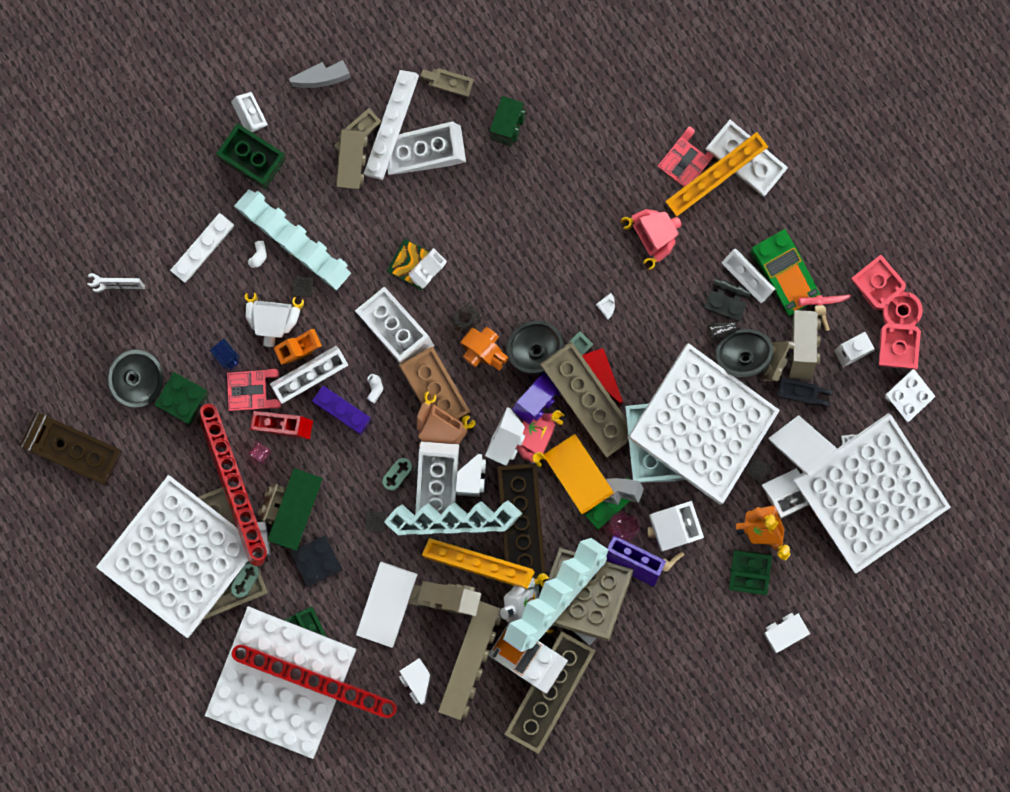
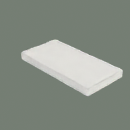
M729 120L706 147V150L720 160L747 140L750 135L733 121ZM765 149L736 171L735 174L764 197L788 167Z
M799 415L769 437L770 442L809 477L840 454L834 445Z
M380 562L356 635L393 648L418 574Z

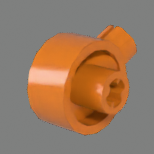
M485 327L482 332L471 328L460 342V345L466 350L463 359L474 367L481 361L499 371L503 367L502 364L505 365L509 357L501 352L502 350L495 344L499 336L488 327Z

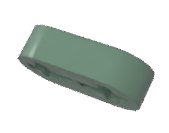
M406 458L398 459L383 477V486L389 491L396 490L412 471L411 462ZM405 462L408 463V470H403L400 474H398L397 472L400 469L399 464H404ZM397 475L398 477L395 479L396 485L387 486V478L392 479Z
M250 563L243 566L231 587L234 596L244 598L249 594L259 576L257 566ZM253 567L255 575H250L248 580H245L247 576V572H245L246 569H251ZM243 581H245L246 583L243 586L245 592L237 594L236 586H241Z

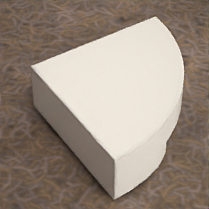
M611 293L596 304L607 320L612 316L615 308L614 297Z

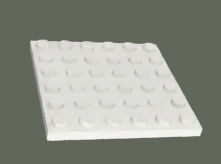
M688 343L639 418L628 439L721 505L729 495L780 410L737 378L729 375L722 367Z
M889 413L839 447L840 454L811 477L803 472L793 479L855 574L951 508Z
M168 475L96 568L186 638H189L234 581L243 566L248 563V558L237 527Z
M248 606L205 716L314 759L337 700L241 664L232 658V650L237 645L245 644L344 682L356 648ZM243 648L237 650V656L240 659L246 656V651ZM257 655L255 658L256 664L259 666L264 664V657ZM275 662L273 665L274 671L280 673L283 670V665L280 662ZM295 668L292 670L291 675L294 679L298 680L301 677V672ZM314 675L311 676L310 684L315 687L318 686L319 678ZM333 682L329 683V692L336 693L338 686Z

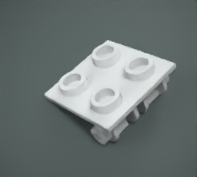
M912 369L886 393L885 399L889 403L892 402L903 418L909 422L935 395L917 372Z

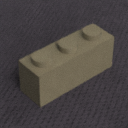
M340 130L336 187L359 189L360 185H363L364 173H361V166H365L366 155L363 154V147H367V136L364 135V131Z

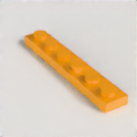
M758 132L754 133L666 200V203L676 216L680 215L767 149V144Z
M431 538L428 539L422 556L426 559L524 589H528L534 574L533 569Z

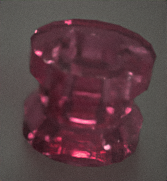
M256 441L253 450H250L247 454L261 464H264L265 458L272 451Z

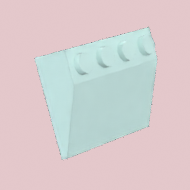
M648 404L625 406L628 436ZM629 439L633 480L640 481V483L685 480Z

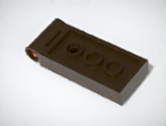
M37 411L19 445L34 454L106 486L122 453L116 447ZM59 442H64L63 447L58 446Z

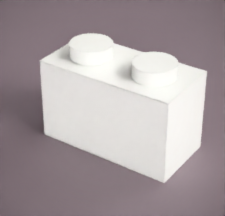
M790 613L782 618L784 622L777 625L775 622L766 627L767 632L763 634L775 654L810 634L799 613L795 616L793 613Z

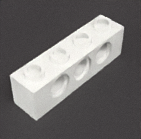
M334 346L270 383L282 404L348 366V363L340 349Z

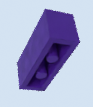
M544 372L516 402L512 411L530 425L534 420L538 421L544 414V408L549 409L555 402L553 398L556 395L560 397L561 394Z
M325 386L321 387L312 400L314 405L360 436L372 421L371 417Z
M615 535L607 548V562L633 569V577L653 587L655 586L665 566V560Z

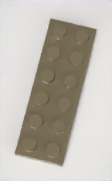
M571 341L540 364L606 458L629 442L627 419Z

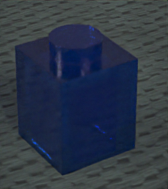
M222 339L209 350L225 370L228 368L231 370L239 364L240 356L225 339Z

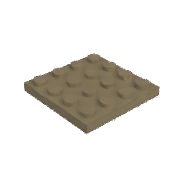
M559 548L548 581L557 577L562 562L574 558L576 552ZM606 561L552 625L609 642L633 575V569Z

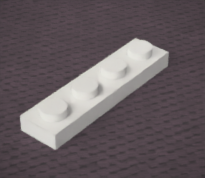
M219 213L170 271L186 283L232 230L234 224Z

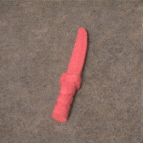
M817 295L812 298H799L798 304L799 306L811 304L819 306L838 303L849 299L851 295L829 297Z

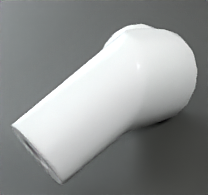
M264 241L255 242L256 253L248 260V264L252 268L261 266L267 258Z
M370 374L367 381L372 391L367 400L375 404L383 391V385L378 375Z

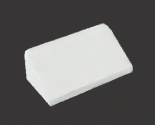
M252 92L236 96L233 99V107L244 128L254 132L268 125Z

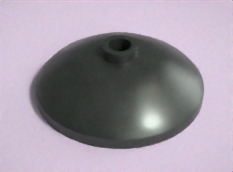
M530 321L520 325L510 335L507 342V356L511 364L520 372L532 375L541 374L545 371L540 364L564 347L563 338L558 329L552 324L545 321ZM540 351V354L535 355V352Z
M752 329L737 330L728 334L720 341L716 349L718 365L729 375L735 377H750L759 374L770 365L774 355L771 340L762 332Z
M125 351L112 361L108 369V389L111 395L125 406H145L152 402L161 391L163 385L161 365L153 355L146 351ZM130 374L133 375V380H132V381L129 380V375H130Z

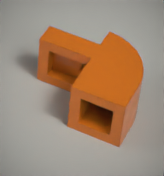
M310 329L297 338L287 339L273 348L281 365L311 355V352L322 345L315 330Z

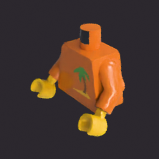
M775 505L764 508L757 507L752 511H748L745 516V523L736 524L737 534H748L751 543L770 545L778 551V557L784 561L790 556L789 546L783 545L784 526Z

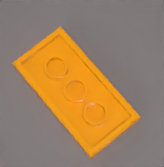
M576 434L543 454L581 514H584L614 494L612 488Z

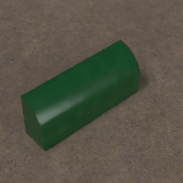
M296 468L293 469L267 540L268 542L297 551L323 478Z

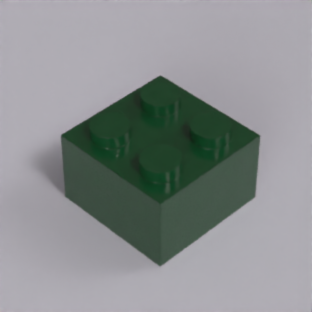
M505 96L501 97L490 128V140L510 147L513 142H517L520 134L519 124L523 125L526 117L523 102Z
M173 372L154 405L158 409L191 426L209 392Z

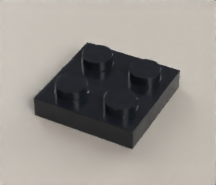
M325 535L298 548L297 551L290 552L307 587L342 571Z

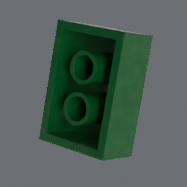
M238 123L216 153L220 161L265 190L286 160L285 153Z

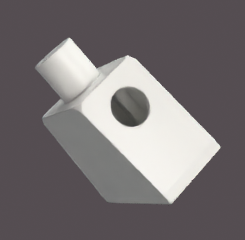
M863 332L841 344L834 350V353L842 367H845L874 352L875 349L866 332Z

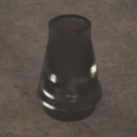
M734 321L711 322L707 325V334L710 340H718L732 332H736Z

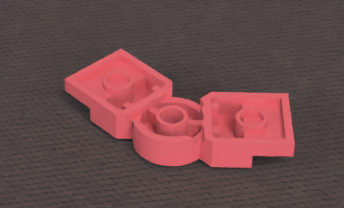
M880 255L851 278L874 310L882 311L883 320L886 323L880 329L878 366L917 370L921 330L915 325L922 317V304L914 294L904 292L906 283L885 258ZM898 308H905L907 311V315H900L898 313Z

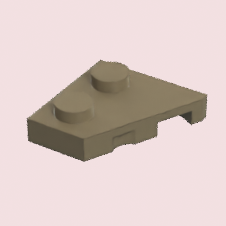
M790 341L772 343L774 350L773 359L770 365L762 371V380L768 382L779 380L782 370L788 361L785 356L789 348L794 349L796 343Z

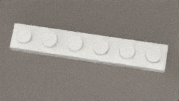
M399 71L364 171V175L367 177L381 180L384 178L419 77L417 73Z

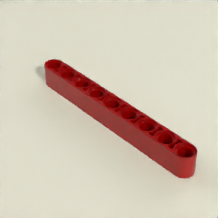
M205 404L201 407L199 415L201 427L248 561L254 566H260L265 562L267 555L265 543L218 410L213 404ZM204 413H211L213 417H205ZM217 430L219 434L213 435L210 431ZM223 447L225 451L218 452L216 448ZM228 464L231 466V469L226 470L222 468V465ZM233 481L237 483V486L230 487L228 483ZM241 499L244 503L238 505L234 500ZM245 516L248 517L250 521L243 522L240 518ZM248 534H253L256 537V539L249 540L246 536ZM260 552L262 557L256 558L253 556V553Z
M241 644L235 646L232 650V658L241 664L375 715L391 718L397 712L396 703L388 698L259 649ZM239 648H243L246 651V656L243 659L237 656ZM257 655L264 657L265 661L262 666L257 665L255 662ZM275 662H280L283 665V670L280 673L273 669ZM295 668L301 672V677L298 680L294 679L291 675L292 670ZM313 675L317 676L320 681L316 687L310 684V678ZM333 682L338 686L336 693L329 692V683ZM350 689L356 692L354 700H349L346 697V692ZM370 696L374 699L373 707L365 705L364 700L366 697ZM384 704L392 705L393 712L391 714L383 712Z

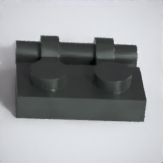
M715 278L713 286L719 287V291L717 293L710 290L704 309L740 322L746 303L739 300L741 296L749 298L751 292L745 290L743 286L739 285L737 287L729 284L727 280L723 279L721 281ZM727 290L735 293L734 299L723 295L724 291Z

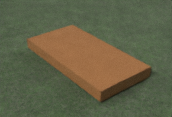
M433 346L428 347L399 365L421 404L425 403L424 393L429 391L427 395L428 400H431L434 394L436 395V400L430 403V406L434 404L457 420L470 412Z

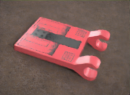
M692 127L686 129L681 138L658 165L660 169L683 187L698 177L714 157L709 151L704 155L688 142L695 131Z
M277 369L227 373L229 411L280 408L281 402L278 399L267 400L266 378H279V371Z

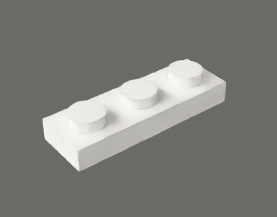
M737 249L732 250L723 260L722 264L760 303H763L775 290Z

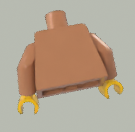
M429 391L425 392L423 396L425 403H422L417 415L418 437L422 440L421 442L460 444L468 432L467 429L475 426V421L472 420L467 425V420L470 416H464L462 422H460L434 404L430 406V403L436 400V395L434 394L433 398L428 400L427 395Z

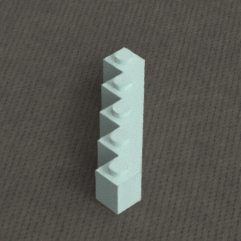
M248 189L234 207L249 221L256 224L271 239L273 238L288 253L295 256L305 267L318 275L322 281L337 291L351 274L346 268L348 265L340 258L336 260L326 252L327 248L321 242L315 243L305 235L307 231L300 225L294 226L284 218L286 214L281 209L277 208L275 210L264 201L266 198L259 191L254 193Z
M481 501L468 514L456 503L448 506L442 514L428 503L414 515L402 504L390 514L384 523L397 535L499 532L509 529L521 516L522 512L511 502L506 501L494 513Z
M592 538L580 541L574 558L563 561L557 577L544 583L539 598L527 602L521 619L509 623L503 640L521 652L534 647L537 641L605 564L608 549Z

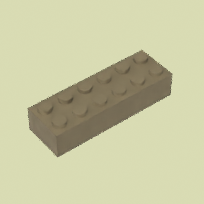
M479 601L476 616H472L439 708V713L460 721L462 717H467L470 709L467 703L469 699L473 700L476 692L474 687L475 681H480L483 669H480L482 662L486 663L490 653L487 650L488 644H493L496 632H493L495 625H500L502 619L500 608Z
M564 632L560 633L552 650L567 659V663L547 694L534 685L531 686L504 734L537 754L540 753L596 651Z

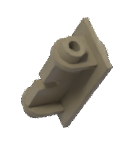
M271 484V486L267 487L264 495L266 497L264 505L262 504L258 510V520L265 521L266 519V523L273 525L279 510L274 505L275 503L281 505L286 488L278 487V484Z

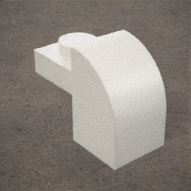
M433 248L411 270L409 276L416 285L423 289L432 277L444 267L447 261Z

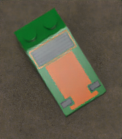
M785 229L752 247L750 251L767 281L775 288L774 292L788 316L794 314L795 310H801L808 306H799V298H812L820 295L796 246Z

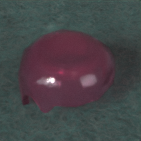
M625 512L614 514L609 520L610 533L625 541L632 539L640 530V523L634 515L626 516Z

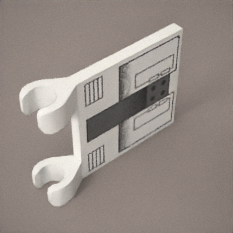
M88 274L89 278H95L93 283H87L88 286L96 287L100 284L98 289H93L96 293L105 289H145V285L139 278H100L96 274Z

